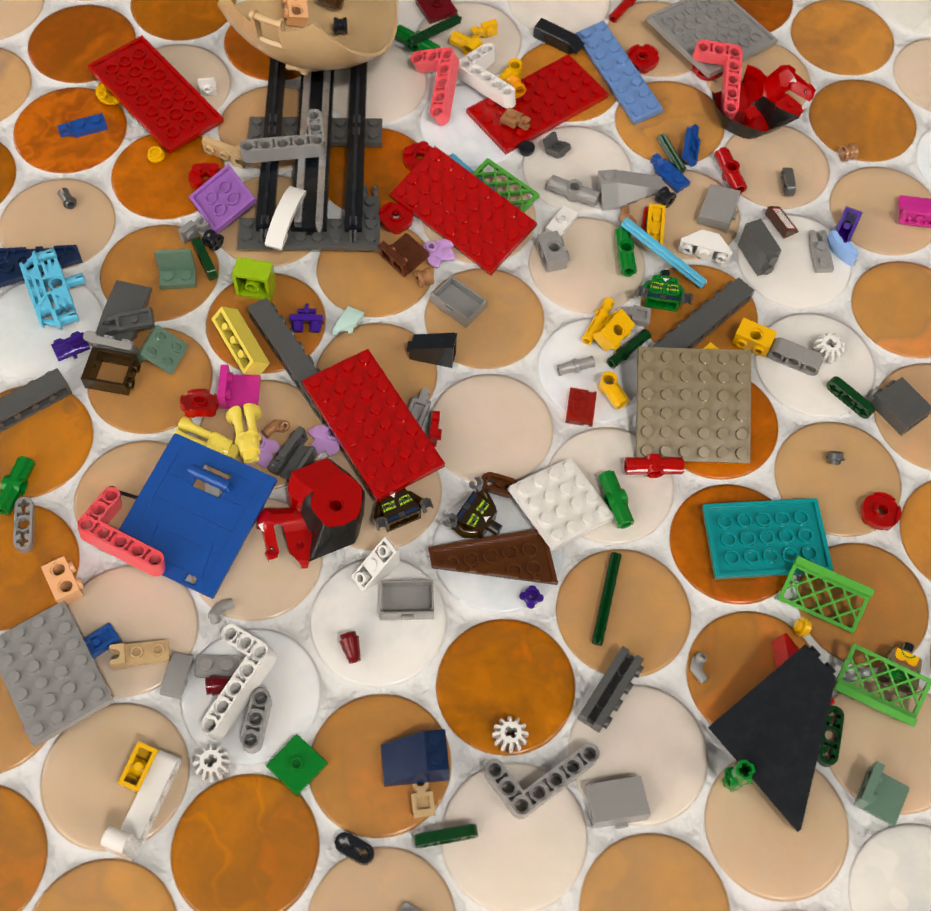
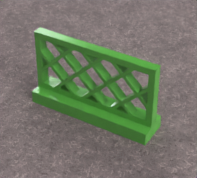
M489 158L472 173L477 178L482 177L484 183V177L494 176L495 182L485 184L489 187L495 186L496 192L501 196H508L509 202L513 205H521L522 208L520 210L524 213L540 197L539 193ZM489 165L494 168V172L484 173V168ZM504 175L507 181L497 182L496 176ZM516 184L520 187V190L510 191L509 185ZM507 185L508 191H497V186ZM520 194L521 200L511 201L510 195ZM522 194H531L533 197L530 200H523Z
M796 555L777 599L854 634L869 599L873 596L875 590ZM796 568L804 571L807 580L795 583L793 574ZM808 574H811L815 577L809 578ZM818 578L822 579L826 588L815 592L811 581ZM808 582L812 593L801 597L797 586ZM827 582L833 584V586L828 587ZM795 587L799 598L790 601L783 597L787 589ZM835 587L842 588L845 597L833 600L830 589ZM827 591L831 602L820 605L816 594ZM846 591H849L853 594L847 595ZM856 595L864 598L860 607L852 608L849 598ZM814 596L817 607L806 608L802 599ZM846 599L850 610L839 614L835 603ZM800 600L801 605H799V604H797V603H795V602ZM832 604L836 615L828 618L824 616L821 608ZM852 613L854 622L851 628L843 624L840 616Z
M852 643L835 680L834 690L914 727L917 722V715L931 687V679ZM857 649L864 653L866 661L855 665L852 656ZM868 655H870V656H872V657H874V658L871 659V660H869ZM883 661L886 670L875 674L871 662ZM868 664L872 675L860 678L856 667ZM854 669L858 680L849 683L842 679L845 671ZM900 669L903 671L906 680L895 683L891 672ZM888 673L892 684L880 688L876 677ZM873 678L877 689L868 692L865 690L862 681ZM921 679L926 684L923 690L915 692L911 681ZM859 683L860 687L855 686L853 684ZM908 683L912 694L900 697L896 686ZM893 687L897 699L885 700L882 691ZM879 692L881 697L874 695V693ZM914 698L916 706L913 712L905 709L902 700Z

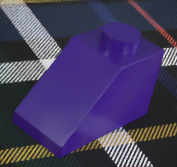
M845 206L836 227V231L843 238L844 243L851 240L863 213L849 206Z

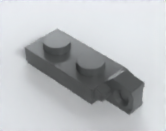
M298 426L290 434L289 440L279 449L278 455L270 461L267 467L269 472L278 476L299 445L306 443L308 437L305 428Z

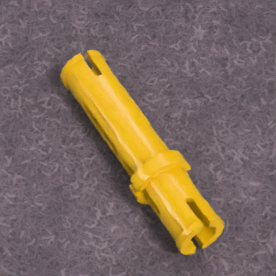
M605 297L601 306L596 309L593 320L581 338L584 344H592L594 338L591 335L609 317V312L615 304L612 298Z

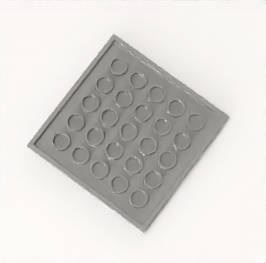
M681 0L648 15L646 20L707 78L722 72L723 65L696 61L693 58V52L698 41L709 40L738 45L743 51L742 61L776 45L778 41L775 36L734 0Z

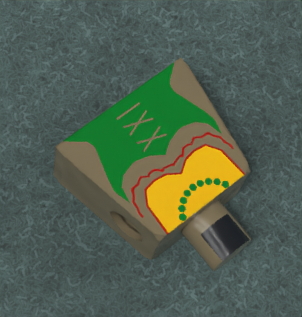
M903 642L901 649L893 647L885 656L888 660L918 674L921 673L922 659L913 655L915 646L909 642ZM883 661L876 673L886 670ZM898 669L891 672L895 683L906 680L902 670ZM888 673L876 677L878 681L886 685L892 684ZM920 679L911 681L915 692L918 690ZM908 683L896 686L897 690L907 695L912 694Z

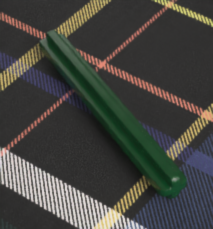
M456 14L409 36L407 44L414 46L460 24L462 17Z
M612 552L610 555L593 633L592 644L602 646L620 566L621 554Z

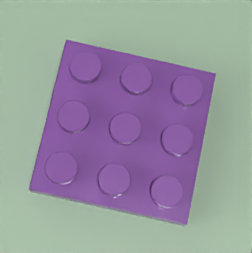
M229 164L189 196L190 200L216 234H219L258 202Z

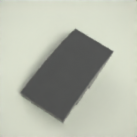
M116 280L102 312L96 330L97 335L104 337L103 329L116 326V323L103 325L101 322L102 318L113 316L117 313L147 308L152 288ZM139 330L117 333L111 336L119 341L122 339L133 341L137 339Z

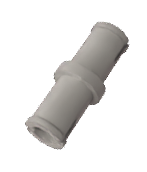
M593 356L578 360L575 358L571 362L558 364L557 371L559 376L572 372L579 373L580 370L595 367V360Z

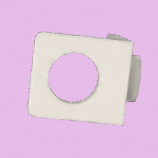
M213 77L198 79L199 90L202 96L217 95V84Z

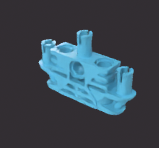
M54 247L38 253L34 250L32 256L24 264L20 262L19 265L38 321L42 328L45 325H49L63 330V325L79 321L69 289L86 284L83 273L65 278ZM34 264L32 269L27 270L29 266ZM52 315L54 319H45V317Z

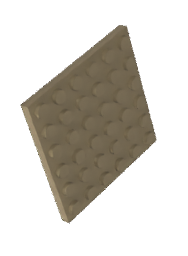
M638 347L636 457L660 454L662 457H682L684 462L749 464L751 448V350Z

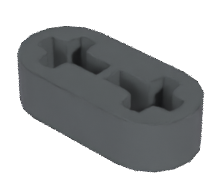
M782 168L781 171L784 196L795 195L796 183L793 168Z

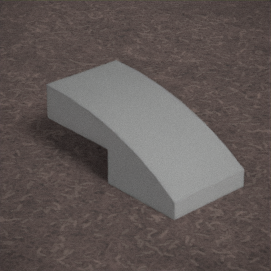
M173 652L161 685L160 695L181 699L188 683L187 677L194 663V656Z

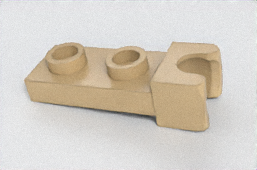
M208 136L203 137V149L207 154L230 161L233 166L241 169L247 165L242 160L239 145L234 147Z
M169 640L132 644L120 643L109 646L112 655H119L118 658L111 659L109 662L113 670L170 662Z

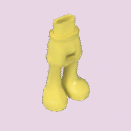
M252 403L243 405L248 431L244 432L242 410L239 406H233L226 412V420L230 425L234 426L236 434L235 445L238 446L244 463L257 462L259 460L260 441L262 438L258 433L256 421L261 418V408Z
M186 416L181 418L178 429H175L173 435L177 433L235 460L240 453L234 440L228 439L219 432L204 429L193 423L192 419ZM189 432V433L196 434V435L201 436V437H203V438H205V439H208V441L205 442V441H203V440L197 439V438H195V437H193V436H191V435H188V434H186V433Z

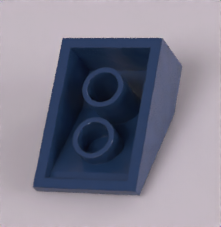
M445 729L422 731L381 745L384 787L449 781V761Z

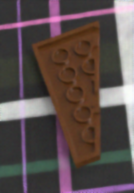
M536 529L428 547L432 569L552 585L558 584L550 548Z

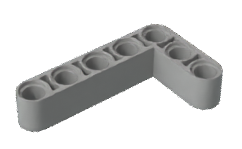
M310 109L306 112L308 134L243 140L240 143L242 160L245 163H258L323 156L326 153L321 111Z
M587 743L525 790L521 788L506 766L498 759H492L486 764L484 775L511 814L517 819H524L594 766L599 758L600 751L595 744ZM590 751L593 753L594 759L589 760L585 758L584 752ZM574 764L578 771L570 772L567 769V765ZM497 767L500 770V774L493 776L490 774L489 769ZM550 777H558L561 784L553 785L550 782ZM511 785L513 792L510 794L505 793L502 790V786ZM533 790H541L544 797L541 799L536 798L533 795ZM522 802L526 805L527 810L520 812L516 809L515 804Z

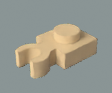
M429 782L424 783L423 786L412 784L415 792L411 794L413 817L420 818L436 815L433 791L427 792Z

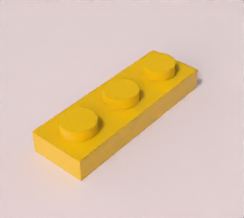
M649 203L646 232L663 245L666 205Z

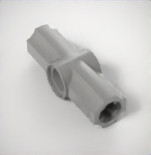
M552 175L547 188L565 195L566 199L570 202L581 201L594 207L601 193L583 186L581 181L577 179L569 181Z

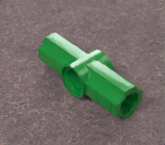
M398 25L395 38L407 44L408 37L416 33L402 25ZM428 39L414 46L407 44L412 52L441 48L440 45Z
M620 226L618 229H615L618 251L617 259L619 260L621 274L625 277H631L637 272L634 256L635 245L632 242L631 233Z
M18 457L10 474L5 475L1 481L0 514L10 515L18 497L23 496L27 490V480L35 466V462L28 457Z
M611 470L604 471L598 476L604 492V502L612 511L617 528H628L634 524V520L628 507L627 494L624 489H621L615 472Z
M746 759L738 761L733 767L725 768V777L722 779L723 786L731 792L739 790L743 785L752 784V775L756 772L754 764L749 763Z

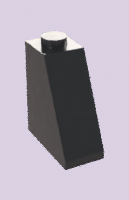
M457 333L414 334L412 341H409L407 345L409 359L452 368L456 356Z

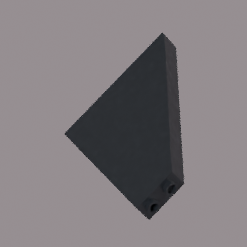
M806 644L708 727L737 762L747 759L749 763L754 764L756 772L752 775L753 781L797 832L802 828L836 680L834 675L835 669L828 662L824 664L818 658L821 654L813 646L808 647Z

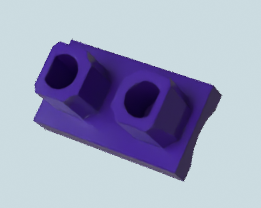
M305 303V309L298 308V314H290L293 332L303 333L304 324H310L311 333H320L322 324H324L323 315H311L316 314V309H310L309 303Z
M77 331L72 333L69 338L54 340L51 346L58 361L72 356L74 359H77V354L90 349L88 342L83 339V332Z

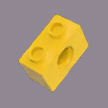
M623 309L612 312L591 336L604 351L616 350L622 344L621 340L627 338L632 333L631 329L636 324Z
M743 318L732 344L737 345L739 348L751 350L756 355L766 357L777 331Z
M138 741L117 785L138 793L158 749Z

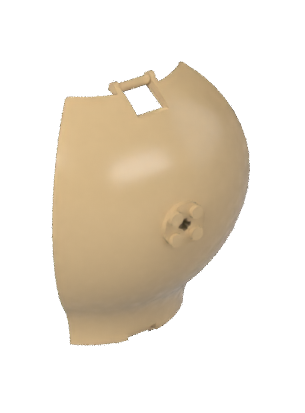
M219 0L217 6L232 27L256 49L277 61L285 63V68L288 70H298L302 75H310V72L354 67L368 62L387 51L397 31L399 0H344L341 10L328 6L318 0H307L309 18L305 27L286 25V19L283 18V9L285 7L282 4V0H245L234 4L231 0ZM334 17L338 19L347 17L348 34L343 32L339 34L334 33Z

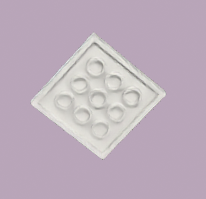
M571 457L512 484L508 488L510 494L552 551L614 519L612 511Z

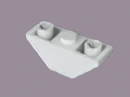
M700 230L683 237L678 248V252L726 265L729 264L733 253L720 234L706 230Z
M387 536L381 540L351 576L362 592L387 577L399 564V551Z

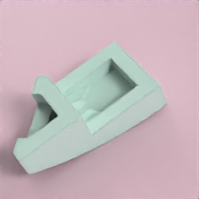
M348 306L334 326L332 334L338 335V332L342 331L348 332V334L353 333V328L357 327L362 321L365 312Z

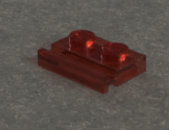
M570 387L565 423L582 426L589 425V427H592L597 391L589 392V390Z

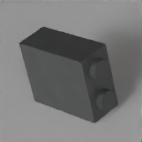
M762 219L745 224L738 246L757 277L763 274L768 275L774 270L782 250Z
M903 377L897 381L892 380L886 385L884 390L879 389L873 394L874 399L871 403L875 410L901 436L926 419L931 413V405Z

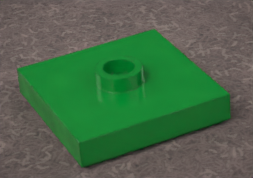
M296 734L266 767L298 797L328 763Z

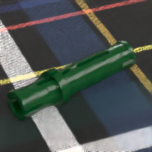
M643 329L627 344L619 347L616 353L607 359L608 366L614 369L622 361H626L638 347L651 338L649 330Z

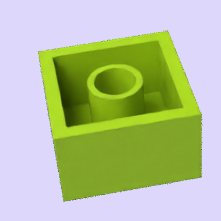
M237 257L232 272L236 296L260 300L267 298L268 301H271L276 287L273 263Z

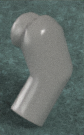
M228 599L216 603L208 613V618L212 624L221 622L220 615L222 612L235 608L233 600Z
M703 652L694 654L690 664V670L700 684L709 679L703 671L704 662L707 660Z

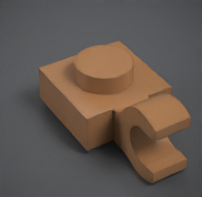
M510 107L500 117V122L515 129L516 126H519L523 130H528L530 127L528 123L531 118L523 116V113Z

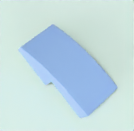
M836 230L830 231L827 237L830 250L849 266L853 265L858 257L857 249L850 241L844 243L843 238Z

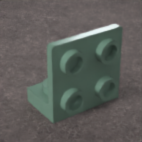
M191 249L154 251L159 268L160 290L197 288V270Z
M157 325L150 331L136 356L140 363L144 360L149 361L171 375L186 352L188 344Z
M876 761L868 767L853 805L894 826L906 800L909 787L884 774L883 769L885 765Z

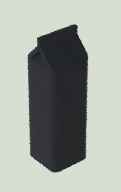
M541 18L534 27V38L567 54H577L585 45L577 34L544 18Z

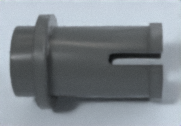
M62 188L64 194L59 190L58 195L63 201V206L67 209L75 208L77 201L72 197L69 190Z

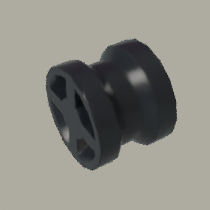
M334 17V33L339 34L343 32L348 34L347 17L342 19Z
M664 186L656 194L655 200L661 202L662 205H666V208H668L675 201L677 195L674 192H670L667 186Z
M208 229L203 234L202 242L205 246H210L213 251H217L224 242V236L216 234L213 229Z

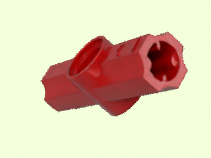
M721 147L714 154L722 170L721 177L728 183L731 189L740 190V194H742V192L746 191L747 185L739 171L740 164L733 159L729 149Z
M649 454L646 457H626L624 460L626 475H647L649 478H659L663 475L684 473V459L682 457H662L660 454Z

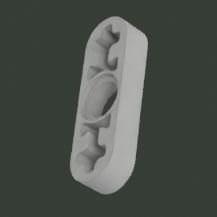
M21 497L16 500L14 505L13 545L20 553H28L34 547L35 504L29 497ZM24 504H28V506H26L25 512L27 515L24 514V511L22 509V507H24ZM22 521L30 522L27 528H19ZM22 535H25V539H26V541H27V542L24 544V546H21V545H20L21 543H23V536H22Z

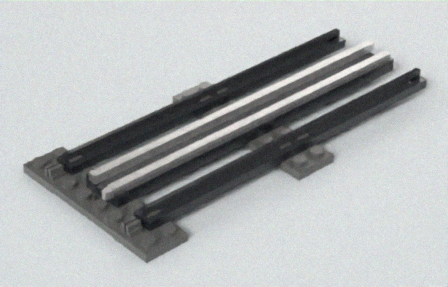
M270 57L265 117H249L247 139L308 134L306 112L310 109H318L322 114L326 153L321 157L295 159L293 187L306 190L307 193L301 207H298L287 232L288 237L283 249L380 251V219H363L365 147H382V118H366L367 62L351 67L349 118H333L335 70L310 72V75L301 74L298 117H283L286 64ZM331 146H348L345 219H328ZM279 161L261 162L256 218H240L237 241L238 250H274V248L265 246V240L276 210Z

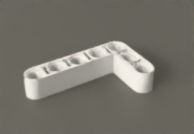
M485 43L459 59L458 78L504 108H512L516 105L515 88L486 70L496 62L495 46L492 43Z
M234 624L226 625L221 632V637L226 643L246 655V657L200 723L201 731L214 740H220L227 734L249 702L252 692L259 687L277 659V654L273 649Z
M162 750L157 753L121 829L109 826L102 837V847L111 854L131 862L137 858L179 770L182 760L180 757Z

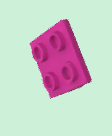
M899 195V224L931 228V199Z
M221 365L217 394L220 409H230L233 406H239L243 409V405L246 403L259 406L261 376L233 375L228 365Z

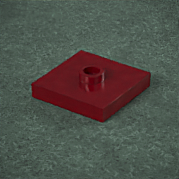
M416 0V5L429 24L452 17L458 13L451 0Z

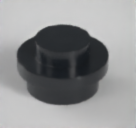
M525 140L520 142L518 150L521 155L527 157L535 151V145L531 141Z

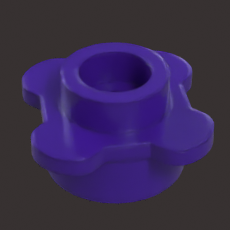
M533 585L529 586L525 592H521L519 596L530 609H533L535 604L542 602L544 596Z

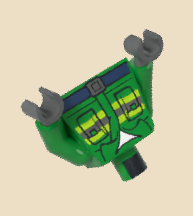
M661 270L660 275H653L652 280H648L638 287L636 294L637 297H644V307L677 312L680 301L681 305H684V303L692 305L693 298L692 294L686 293L683 287L679 285L677 278L670 277V271Z

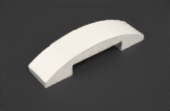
M289 186L285 191L270 223L265 246L282 251L288 237L287 232L298 207H301L307 193L306 190Z

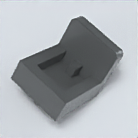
M551 132L543 139L544 148L548 155L561 158L571 150L570 143L558 140L556 132Z

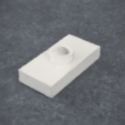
M564 205L546 226L545 231H558L559 236L562 237L578 217V213Z

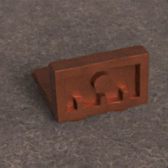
M405 233L392 245H388L385 241L379 244L381 256L404 277L430 256L429 252L408 233Z

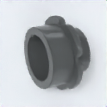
M828 451L826 459L829 460L830 464L840 465L841 461H845L843 452Z

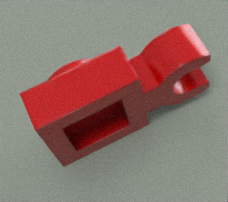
M439 411L432 412L429 440L434 447H437V440H441L442 429H439Z

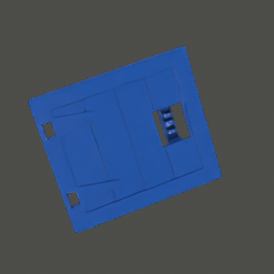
M175 433L119 531L163 553L166 570L162 576L214 599L275 487L277 479ZM204 465L230 475V480L204 469ZM199 479L219 488L222 491L220 498L194 487L195 481ZM188 574L197 578L195 585L185 580Z

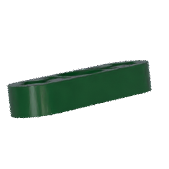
M200 236L191 239L193 248L209 281L218 278L216 269Z
M834 376L827 382V389L860 417L867 419L875 412L873 404L840 377Z
M837 706L829 707L817 758L818 763L823 767L833 766L839 758L844 712ZM834 712L835 717L838 718L834 720L833 726H829L832 723V716L830 714ZM826 731H831L835 734L836 740L834 742L826 739ZM828 747H832L829 749V756L832 759L826 761V757L823 755L827 752Z
M468 824L416 834L413 838L415 848H426L469 840L479 835L477 825Z

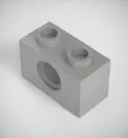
M558 231L538 234L536 247L546 273L566 269L570 257L568 251H565L564 240L559 236Z

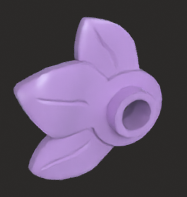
M447 239L426 242L423 248L430 254L427 258L428 263L438 268L441 261L455 260L454 252L451 249L454 244Z
M317 425L308 430L310 436L314 438L311 446L316 448L317 454L326 451L327 455L331 457L339 451L340 443L336 437H331L333 432L330 427Z
M261 435L260 455L257 464L267 468L273 459L272 454L278 453L280 446L275 440L266 439ZM255 462L245 463V464L249 466V465H251V464H253V463H255Z

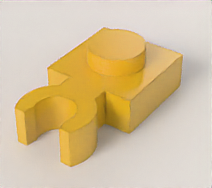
M496 19L482 22L480 27H471L473 33L470 34L471 38L473 36L480 38L481 36L482 39L497 35L498 22Z

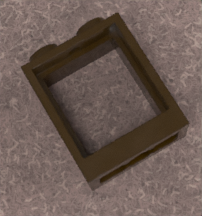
M92 347L81 376V381L87 389L129 396L130 390L135 386L136 373L140 372L141 364L136 354ZM102 362L129 366L123 383L96 379Z

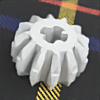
M828 332L824 335L821 334L813 343V350L823 355V362L827 360L830 364L833 361L837 362L845 352V343L841 342V337H835V333L832 335Z
M508 716L507 722L501 718L499 720L500 725H494L496 732L492 733V737L497 739L494 744L495 746L502 744V752L507 747L509 748V753L512 754L514 748L517 751H521V745L527 744L525 738L528 737L529 732L523 731L526 728L525 723L518 725L519 718H516L515 722H513L512 717ZM507 731H508L510 734L514 733V737H513V738H512L511 736H508V737H507V736H506Z
M210 744L209 750L202 747L203 754L196 753L195 757L198 760L193 762V766L197 768L195 770L196 775H201L203 781L209 777L211 783L215 781V776L222 780L223 776L221 773H229V769L225 766L231 764V760L226 759L229 756L228 751L223 752L221 745L215 749L214 744ZM214 759L216 762L213 763V767H210L208 764Z

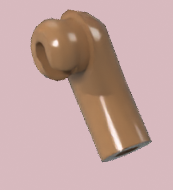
M622 206L620 222L622 223L625 218H629L637 225V221L629 214L630 208Z
M273 420L261 433L268 438L274 432L288 431L290 424L286 420Z

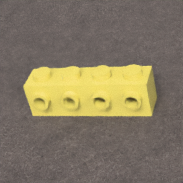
M221 307L213 316L212 321L242 373L261 375L270 362L238 309Z

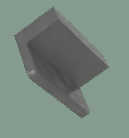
M300 444L281 472V478L289 482L292 471L312 464L318 455L314 446L308 448Z

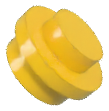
M156 146L151 147L147 154L149 161L153 163L161 162L165 158L164 151Z
M803 616L797 619L793 626L796 636H808L812 623Z

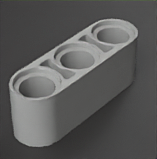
M779 337L773 340L768 352V357L771 360L810 376L818 374L824 360L822 354Z
M257 688L252 692L241 734V744L249 754H255L261 750L272 707L270 693L265 688ZM261 696L267 697V700L262 704L256 702ZM255 717H261L262 721L259 724L254 725L251 723ZM256 738L257 742L254 745H246L248 739Z

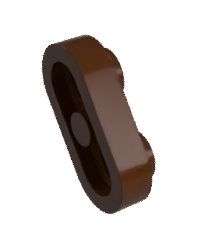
M487 472L482 475V487H485L488 493L505 498L513 497L506 488L517 483L514 478L494 472ZM491 482L493 483V485L489 486L487 485V483Z

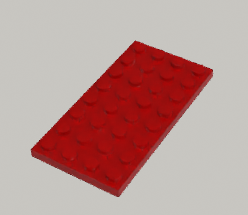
M143 35L88 65L89 71L169 154L224 122L223 117Z
M568 54L521 79L526 92L523 96L516 98V105L512 109L523 113V116L531 118L528 123L530 124L528 130H523L519 126H516L514 129L501 123L500 117L508 108L502 107L488 97L467 108L466 113L506 155L517 149L520 142L525 140L531 141L607 99L609 93Z
M436 146L389 194L397 203L398 201L407 203L412 208L413 215L443 239L450 240L457 250L489 275H492L537 226L536 221Z
M369 349L302 380V385L377 502L445 467V462Z

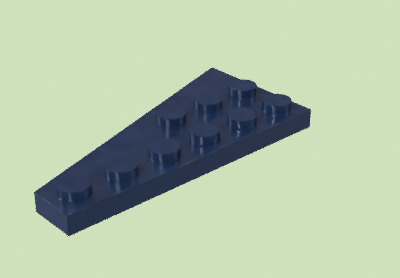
M77 245L54 246L62 269L83 263ZM36 246V249H26V247L0 248V288L24 281L19 263L22 262L24 264L32 256L34 250L38 253L50 248H43V246ZM34 264L29 266L27 270L32 269Z

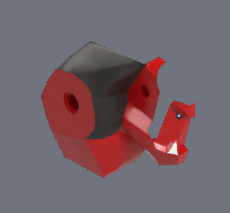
M747 64L743 80L740 84L739 109L733 120L722 115L720 112L722 91L713 93L711 90L716 114L722 128L742 138L751 139L776 131L790 122L799 119L800 115L806 110H803L802 105L789 94H785L786 91L790 90L810 102L814 97L816 89L812 84H808L795 73L796 69L791 65H780L766 77L760 69Z
M325 458L291 472L286 492V501L289 508H265L256 520V528L262 530L266 546L264 554L268 562L277 558L279 554L274 526L278 524L284 528L290 554L300 563L302 569L308 568L310 561L356 542L364 516L365 492L362 486L347 471L331 459Z

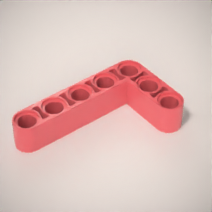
M700 40L694 49L693 58L698 62L723 65L720 112L722 115L733 120L739 109L742 48L734 44Z
M451 47L416 51L411 55V62L418 72L437 71L430 114L439 126L446 125L451 115L459 58Z
M106 488L77 522L81 539L151 576H161L166 570L163 553L108 525L122 508V500L117 488Z

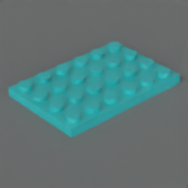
M817 498L703 504L702 512L714 579L788 575L796 555L833 571ZM796 568L793 575H801L805 573L804 571Z

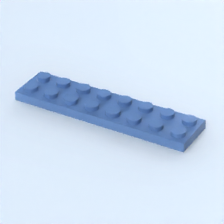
M604 20L575 33L585 43L582 48L633 125L663 113V107Z

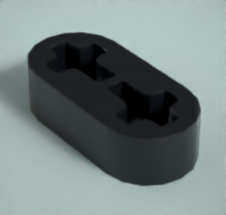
M347 832L337 835L335 847L340 854L360 865H368L373 861L374 850L370 844ZM349 838V844L354 847L351 849L345 846L344 849H341L339 841ZM365 848L368 849L370 857H365L361 860V856L356 852V849L364 851Z

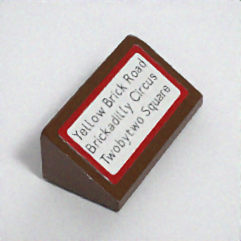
M769 206L765 215L783 238L799 232L780 207Z

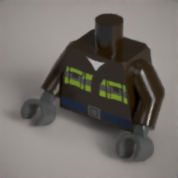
M474 477L477 485L471 481L469 482V487L476 489V492L473 491L457 515L453 513L447 514L446 516L450 521L444 520L443 525L446 527L452 526V530L462 538H483L487 531L497 536L503 525L495 521L497 517L496 506L485 487H482L483 479L481 477Z
M405 488L384 498L375 505L373 519L376 523L377 531H380V527H385L388 533L421 519V509L423 513H426V508H434L431 499L422 498L411 491H407Z

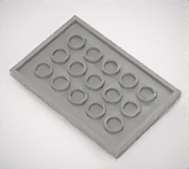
M65 601L57 603L0 635V673L30 742L35 748L115 702Z

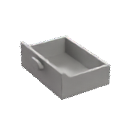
M711 184L699 215L698 224L720 229L728 233L732 219L736 220L738 215L736 208L741 191Z
M452 275L435 292H431V303L465 328L487 308V300Z
M433 580L381 581V620L434 619Z
M641 775L591 783L585 786L593 829L614 825L616 829L626 828L628 823L648 820L651 814Z

